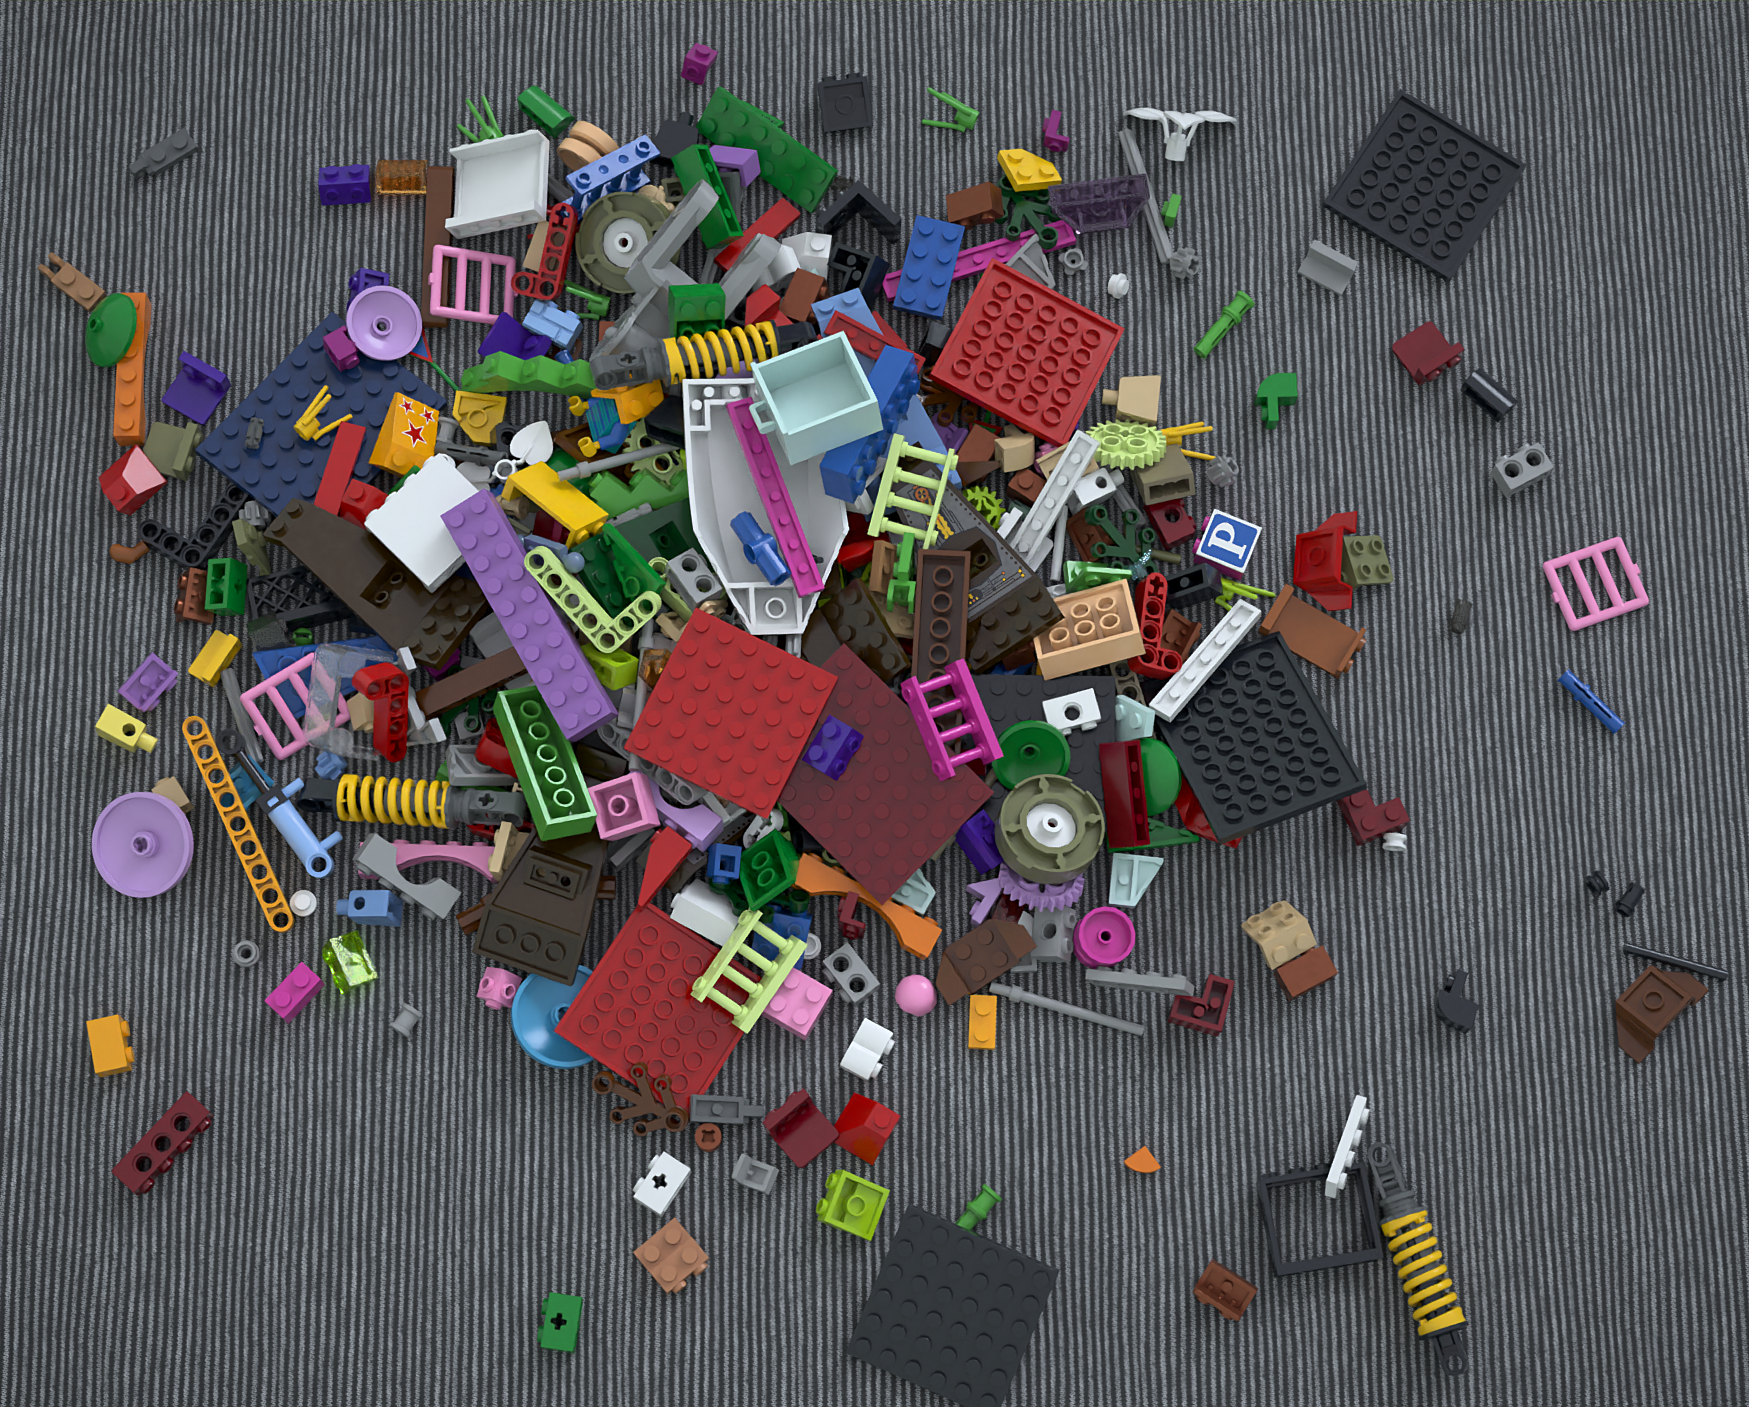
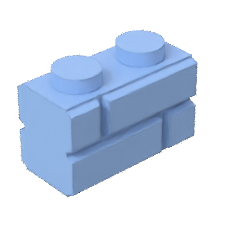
M536 299L523 321V327L534 335H546L553 341L552 344L563 350L571 351L583 329V325L579 321L580 317L569 310H566L565 313L558 310V305L550 300L542 302Z

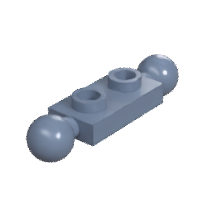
M533 534L528 536L517 535L527 554L537 546H544L552 551L568 572L578 573L584 568L585 560L583 556L577 552L568 554L566 545ZM534 554V562L537 565L543 566V557L539 554Z

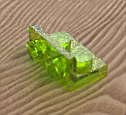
M358 930L331 938L322 948L323 960L330 966L333 973V982L340 989L342 995L348 994L352 988L376 981L378 978Z

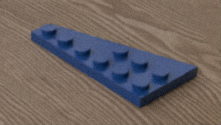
M378 635L252 653L265 680L308 654L316 653L331 678H335L340 686L338 689L342 696L356 690L352 686V678L358 670L384 662H397L399 658ZM312 665L298 672L319 708L333 701ZM289 678L275 686L295 719L309 713Z

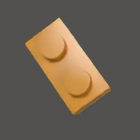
M970 995L968 1049L995 1050L997 996Z

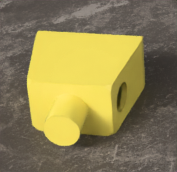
M110 704L106 706L95 726L98 736L133 753L136 752L138 747L151 753L158 742V739L146 733V724ZM128 731L135 732L133 736L125 735Z

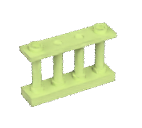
M894 433L867 534L879 537L880 532L885 533V531L904 535V532L915 533V539L925 541L923 549H929L930 545L935 546L939 532L934 530L949 472L950 470L955 471L959 456L954 455L955 449L949 448L948 455L910 446L908 445L909 442L904 441L905 436ZM905 455L944 465L941 481L902 471V468L898 467L900 456L905 458ZM903 481L937 490L938 493L934 506L895 496V493L891 492L893 482ZM896 506L931 516L928 530L925 531L888 521V518L884 517L886 508Z
M750 908L740 915L738 919L739 924L705 974L694 982L693 991L690 994L700 1002H703L707 996L734 1014L732 1023L747 1034L808 946L793 935L785 940L758 921L763 913L759 910L753 912ZM751 930H754L779 948L780 953L774 961L770 962L743 943ZM736 952L764 970L765 975L759 983H753L728 965ZM721 974L749 992V998L744 1005L739 1006L713 988Z

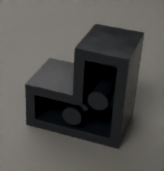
M836 242L827 265L845 275L838 295L859 288L869 310H872L890 263L874 254Z

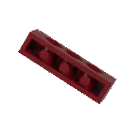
M186 1091L111 1172L136 1195L146 1194L155 1185V1178L161 1172L165 1174L174 1165L173 1159L180 1152L183 1154L192 1146V1139L199 1132L202 1134L211 1126V1119L214 1115ZM182 1119H189V1128L183 1132L178 1131V1123ZM163 1139H170V1148L167 1151L160 1152L159 1143ZM145 1159H151V1168L146 1172H141L140 1163Z

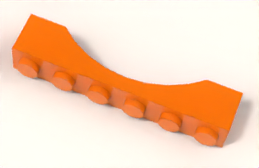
M121 293L130 297L134 302L137 313V325L130 348L117 363L113 436L119 446H134L135 444L145 446L144 364L147 338L151 324V302L146 293Z
M803 853L799 860L796 882L790 887L795 890H803L810 897L818 895L847 897L849 891L858 893L859 902L877 912L888 923L902 949L922 960L929 956L942 931L941 928L937 927L938 923L929 917L922 919L914 914L915 910L905 904L899 906L892 902V897L881 905L856 879L852 880L845 876L846 872L837 866L828 867L822 863V858L813 853H809V855Z

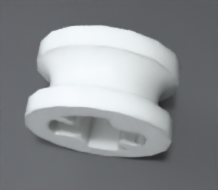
M1386 833L1383 835V839L1386 840V843H1383V849L1389 851L1406 850V845H1404V841L1407 840L1406 835L1399 833Z

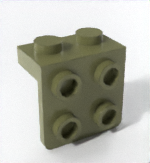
M154 422L143 452L162 475L187 481L190 472L195 467V449L203 442L204 436L198 424L188 422L186 429L161 422Z
M1380 536L1343 537L1340 581L1352 586V591L1364 585H1382L1393 582V574Z

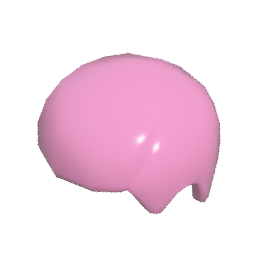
M913 974L899 982L895 991V999L904 1012L919 1017L932 1011L937 1003V991L932 982L926 977Z

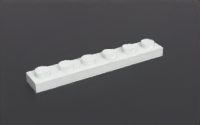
M1077 430L1010 544L1028 566L1034 559L1101 442L1081 430Z
M1239 599L1182 665V668L1150 702L1149 708L1154 710L1156 715L1171 722L1260 619L1261 610Z

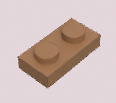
M883 540L874 541L869 592L887 598L890 579L895 580L893 570L894 563L897 562L896 545Z

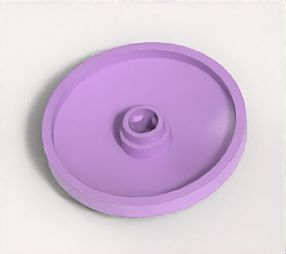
M134 792L120 796L102 811L93 830L92 853L99 873L112 888L127 896L139 898L152 897L169 891L185 876L193 856V834L188 819L173 801L157 793Z

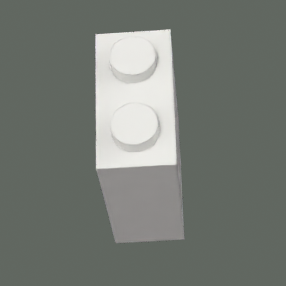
M697 878L690 886L686 884L680 894H676L670 906L674 908L670 916L671 919L721 946H724L739 924V917L732 913L733 905L724 895L713 892L708 884Z

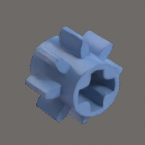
M325 750L316 758L319 763L315 770L322 779L336 780L337 776L344 772L348 764L337 751L331 754L330 751L327 752Z

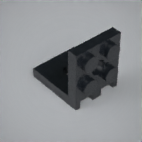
M859 180L846 192L841 191L835 197L834 203L829 208H823L816 217V233L832 235L833 237L858 213L891 244L894 245L901 237L902 219Z

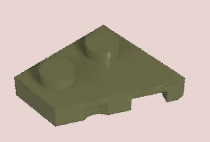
M243 519L233 521L237 546L246 555L248 561L252 566L258 564L260 576L272 573L266 550L268 542H266L262 535L264 532Z

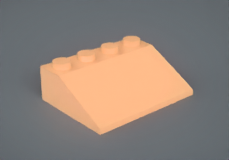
M1127 579L1053 598L1065 618L1034 638L1037 658L1044 680L1146 654Z

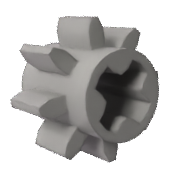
M1187 247L1185 249L1178 248L1177 252L1172 254L1170 270L1176 271L1175 277L1182 279L1185 277L1192 278L1199 271L1200 257L1194 255V249Z
M1223 455L1209 461L1212 467L1207 469V475L1214 485H1220L1222 488L1236 482L1234 476L1238 474L1239 468L1234 459L1231 457L1226 458Z
M256 501L244 503V509L238 511L239 519L245 520L260 530L266 528L265 522H271V513Z

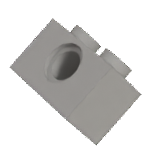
M1064 905L1062 911L1054 907L1053 912H1050L1047 907H1044L1043 911L1040 912L1038 907L1035 906L1032 939L1037 947L1030 952V957L1042 962H1070L1071 953L1074 948L1073 932L1076 925V910Z

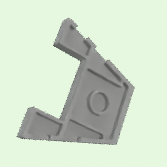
M404 647L397 650L398 661L392 664L409 676L417 667L409 647ZM409 686L406 746L445 741L446 736L439 719L435 718L426 722L424 713L419 710L416 703L415 691Z

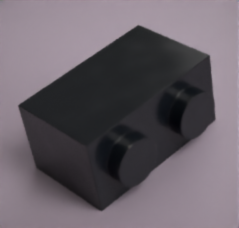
M1207 563L1165 577L1167 580L1166 603L1177 610L1224 595L1220 571Z

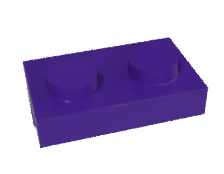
M354 164L351 166L319 168L318 187L321 204L325 206L370 203L369 165Z
M829 714L802 760L837 781L846 770L847 764L854 752L859 749L864 735Z

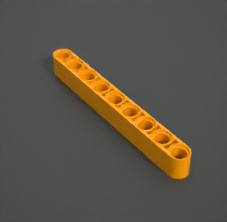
M198 716L188 717L182 726L184 736L269 925L277 932H288L294 926L293 913L212 733L202 718ZM196 722L201 723V733L196 736L190 735V725ZM205 746H210L213 748L212 757L206 760L201 759L199 755L200 750ZM221 770L224 773V779L220 783H212L210 780L212 772ZM225 794H232L235 798L234 804L231 807L226 808L221 805V799ZM243 818L246 823L244 829L239 832L232 829L233 820ZM246 842H254L256 844L255 853L249 856L244 855L243 845ZM260 865L267 868L265 878L261 880L255 879L253 875L254 869ZM270 889H274L278 893V899L272 904H268L264 900V894ZM281 913L287 914L289 918L287 926L278 928L275 925L276 916Z

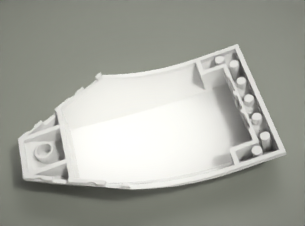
M754 378L683 379L685 454L694 534L749 634H803L820 592L798 598L791 577L776 587L770 585L757 564H751L747 560L743 551V544L730 526L731 520L739 513L744 511L750 512L763 532L773 536L778 547V554L784 561L726 409L728 403L752 397L754 403L760 401ZM765 410L758 413L762 423L770 421ZM773 430L766 433L811 553L824 559L823 563L816 564L825 585L834 560L837 558L839 549L849 530L845 501L825 495L819 465L826 452L790 466L778 437Z

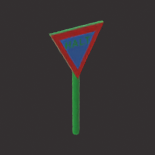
M422 328L419 341L408 355L428 362L455 391H461L432 360L424 328Z

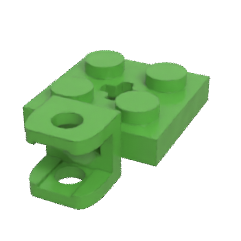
M904 532L903 543L898 542L897 558H900V560L894 563L893 577L898 579H890L887 611L893 612L894 602H898V606H909L908 613L913 614L916 600V582L913 581L915 571V533Z

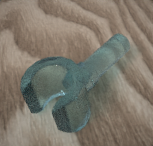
M1147 549L1138 562L1128 567V570H1132L1133 580L1147 575L1143 566L1153 553L1151 549Z

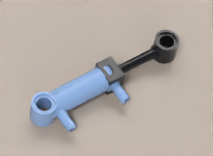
M234 729L222 730L217 736L216 745L223 754L232 758L235 757L262 793V796L256 799L261 809L271 819L303 863L307 872L319 879L329 877L335 869V862L327 853V850L343 839L339 831H335L319 842L289 799L290 796L304 787L301 779L297 778L283 789L279 785L270 788L244 752L246 748L244 736ZM230 736H235L237 738L236 747L229 750L226 749V739ZM319 858H324L327 862L326 869L322 872H316L314 869V862Z

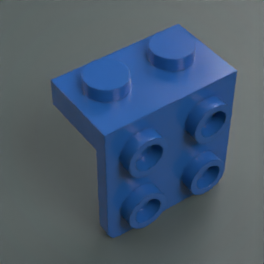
M767 902L766 905L775 911L774 920L771 923L762 924L785 940L793 935L807 943L813 914L807 913L808 910L801 914H795L789 909L782 908V905L779 903ZM757 932L754 933L752 949L770 962L774 961L780 953L779 948ZM805 950L793 966L797 970L802 968Z

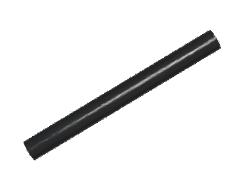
M1625 942L1623 952L1723 981H1726L1728 977V971L1627 942Z

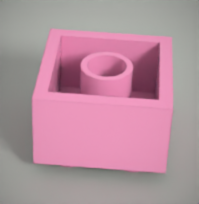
M634 772L588 788L597 813L596 822L601 839L615 841L660 826L649 779L646 774Z
M793 967L761 1015L806 1041L830 1001L833 990Z

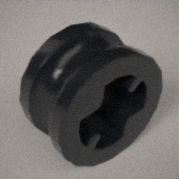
M1599 871L1593 872L1592 877L1589 875L1585 877L1586 885L1594 896L1599 897L1602 895V891L1607 892L1610 890L1607 880Z

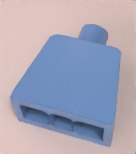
M389 890L350 891L349 899H338L337 914L348 915L357 924L401 927L403 900Z

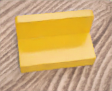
M215 630L188 669V672L214 688L221 678L220 672L229 667L243 645L232 634L227 636L219 630Z

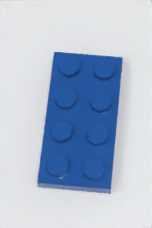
M916 215L893 304L894 310L942 321L965 226Z

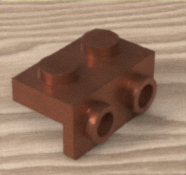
M1167 609L1163 620L1160 647L1177 652L1184 664L1188 660V652L1191 646L1200 637L1199 631L1202 624L1200 622H1191L1175 610ZM1164 661L1165 666L1169 669V665Z
M1212 1259L1192 1292L1196 1294V1298L1203 1304H1211L1219 1309V1313L1223 1317L1239 1321L1258 1288Z

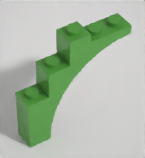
M502 351L485 356L483 364L464 370L461 378V391L480 394L515 390L539 391L578 396L588 400L589 398H595L592 397L591 390L597 387L589 368L590 363L582 359L562 364L542 355L523 360Z
M645 467L641 473L637 471L629 481L630 486H627L605 469L600 474L597 472L589 481V493L593 497L590 500L609 514L607 520L633 508L637 510L640 505L646 502L651 505L652 509H660L689 497L687 470H677L670 478L669 483L671 484L668 485Z

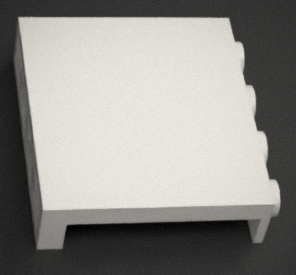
M537 129L527 130L524 133L505 135L504 137L492 140L486 139L470 145L464 144L450 149V153L457 159L454 217L446 219L445 228L457 239L546 221L550 141Z
M440 453L435 457L428 458L424 462L423 468L416 475H410L405 480L404 486L398 492H392L386 498L385 504L380 509L373 510L367 516L364 523L368 532L373 533L422 581L425 588L431 593L466 562L440 515L479 492Z

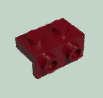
M849 891L847 898L841 897L837 909V917L840 918L838 931L843 932L842 936L851 940L863 939L866 924L853 920L858 907L859 894Z

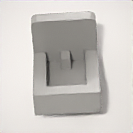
M741 1154L733 1167L732 1179L745 1187L769 1195L779 1170L774 1166L754 1160L748 1155Z

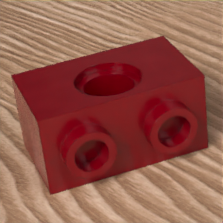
M1183 498L1145 505L1144 503L1143 509L1165 551L1193 540L1196 524L1193 518L1187 516L1183 509L1185 508ZM1174 515L1178 521L1174 523L1168 522L1165 516Z

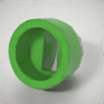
M302 627L294 631L292 640L296 647L311 645L314 643V636L309 629ZM298 635H309V638L297 637V636H298Z

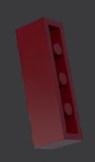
M1140 739L1100 743L1099 758L1101 761L1109 848L1149 845L1150 835Z

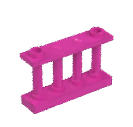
M964 658L944 667L946 674L919 684L916 676L900 683L903 698L909 704L931 758L933 772L938 776L940 782L956 775L953 768L980 758L983 765L1003 757ZM950 684L956 699L929 709L923 694ZM960 709L966 723L939 733L933 718ZM970 733L976 747L949 758L943 743Z

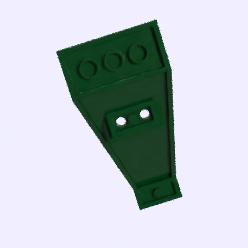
M689 497L614 526L648 564L656 557L665 558L670 561L689 549L694 548L697 554H701L705 558L710 572H715L694 534ZM601 532L568 550V554L577 552L583 556L585 565L578 572V575L590 595L614 619L632 602L630 598L625 597L623 584L619 581L613 561L616 558L612 546L606 545L604 532ZM683 567L685 571L693 572L691 568ZM656 571L659 576L663 575L660 571ZM674 588V589H671L672 592L678 594V592L676 591L675 588ZM662 599L660 610L651 618L654 622H656L655 620L661 613H667L672 609ZM624 616L623 623L627 627H634L633 619ZM643 626L639 628L635 633L642 630Z

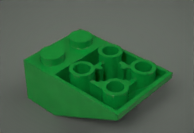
M719 283L669 286L668 317L670 338L675 337L677 342L680 336H686L690 341L693 334L698 333L704 337L706 332L712 331L717 336L718 331L725 328L726 295Z

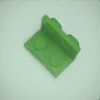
M1066 561L1063 564L1066 593H1075L1123 579L1128 581L1132 577V570L1114 569V566L1113 569L1107 568L1108 564Z

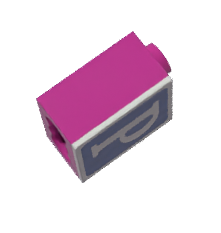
M1214 509L1211 517H1205L1201 530L1205 532L1202 540L1197 538L1193 546L1192 553L1196 554L1193 562L1199 565L1207 563L1219 570L1221 574L1241 581L1262 527Z

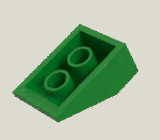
M776 828L741 853L739 876L750 910L753 912L796 882L799 867L794 845Z

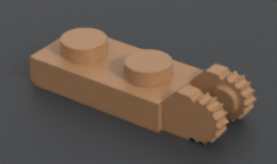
M52 252L48 255V258L54 265L60 268V271L55 275L43 264L37 267L55 287L89 313L107 295L102 288Z

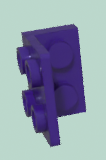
M501 312L478 349V354L485 359V356L502 351L517 358L528 360L539 355L545 356L553 341L546 335H532L507 312Z
M183 351L178 358L183 368L161 401L168 407L204 426L232 385L226 374Z
M984 809L966 821L955 835V841L980 874L993 869L1004 860L995 842V824Z

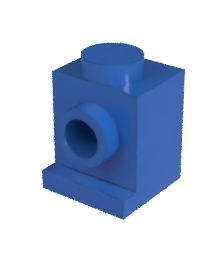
M719 843L710 845L707 848L709 855L706 877H712L713 883L729 884V880L738 879L742 847ZM720 862H722V864H723V869H722V870H719V869H720Z

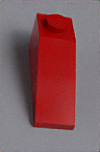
M669 826L663 831L659 829L650 840L653 844L650 847L638 900V908L641 911L647 907L692 852V844Z

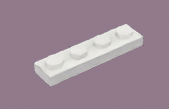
M1356 1095L1326 1181L1325 1196L1335 1198L1338 1189H1344L1347 1180V1174L1344 1172L1346 1167L1351 1168L1355 1156L1352 1148L1354 1145H1359L1362 1131L1359 1128L1361 1124L1366 1125L1370 1112L1369 1109H1366V1097Z

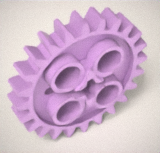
M1005 861L1001 862L998 880H1000L999 886L1004 888V894H1011V901L1019 899V906L1025 903L1029 904L1030 910L1037 906L1040 912L1043 911L1044 907H1047L1050 912H1053L1054 907L1061 911L1064 905L1072 907V902H1078L1079 896L1082 895L1085 879L1082 878V873L1078 877L1064 883L1042 884L1043 890L1041 893L1039 891L1040 883L1028 880L1017 874Z

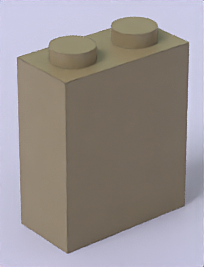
M1177 443L1166 446V453H1164V458H1160V462L1153 461L1152 466L1144 464V468L1134 466V470L1130 469V475L1145 505L1195 495L1193 471Z

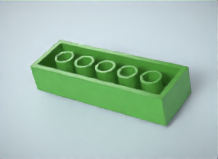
M537 686L499 691L493 711L541 841L591 832L597 818L595 807L570 741L565 738Z

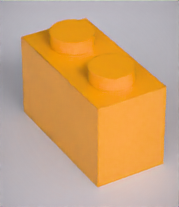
M117 1014L86 1021L95 1073L99 1077H105L132 1071L131 1063L135 1062L132 1046L128 1047L127 1037L130 1036L127 1020L124 1021Z

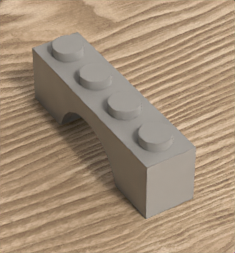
M370 833L352 859L358 863L356 868L368 876L371 873L379 878L378 883L390 891L394 888L400 892L399 898L410 905L416 903L422 907L421 913L431 920L435 918L444 919L461 892L441 878H433L420 885L408 882L401 876L396 866L397 848L376 833Z

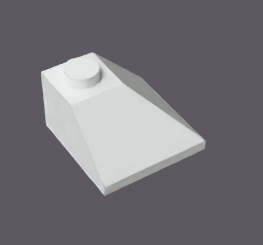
M805 232L782 239V245L793 248L801 269L809 272L811 269L816 268L818 275L824 277L827 282L829 270L827 263L831 256L832 235ZM790 284L783 286V288H788Z

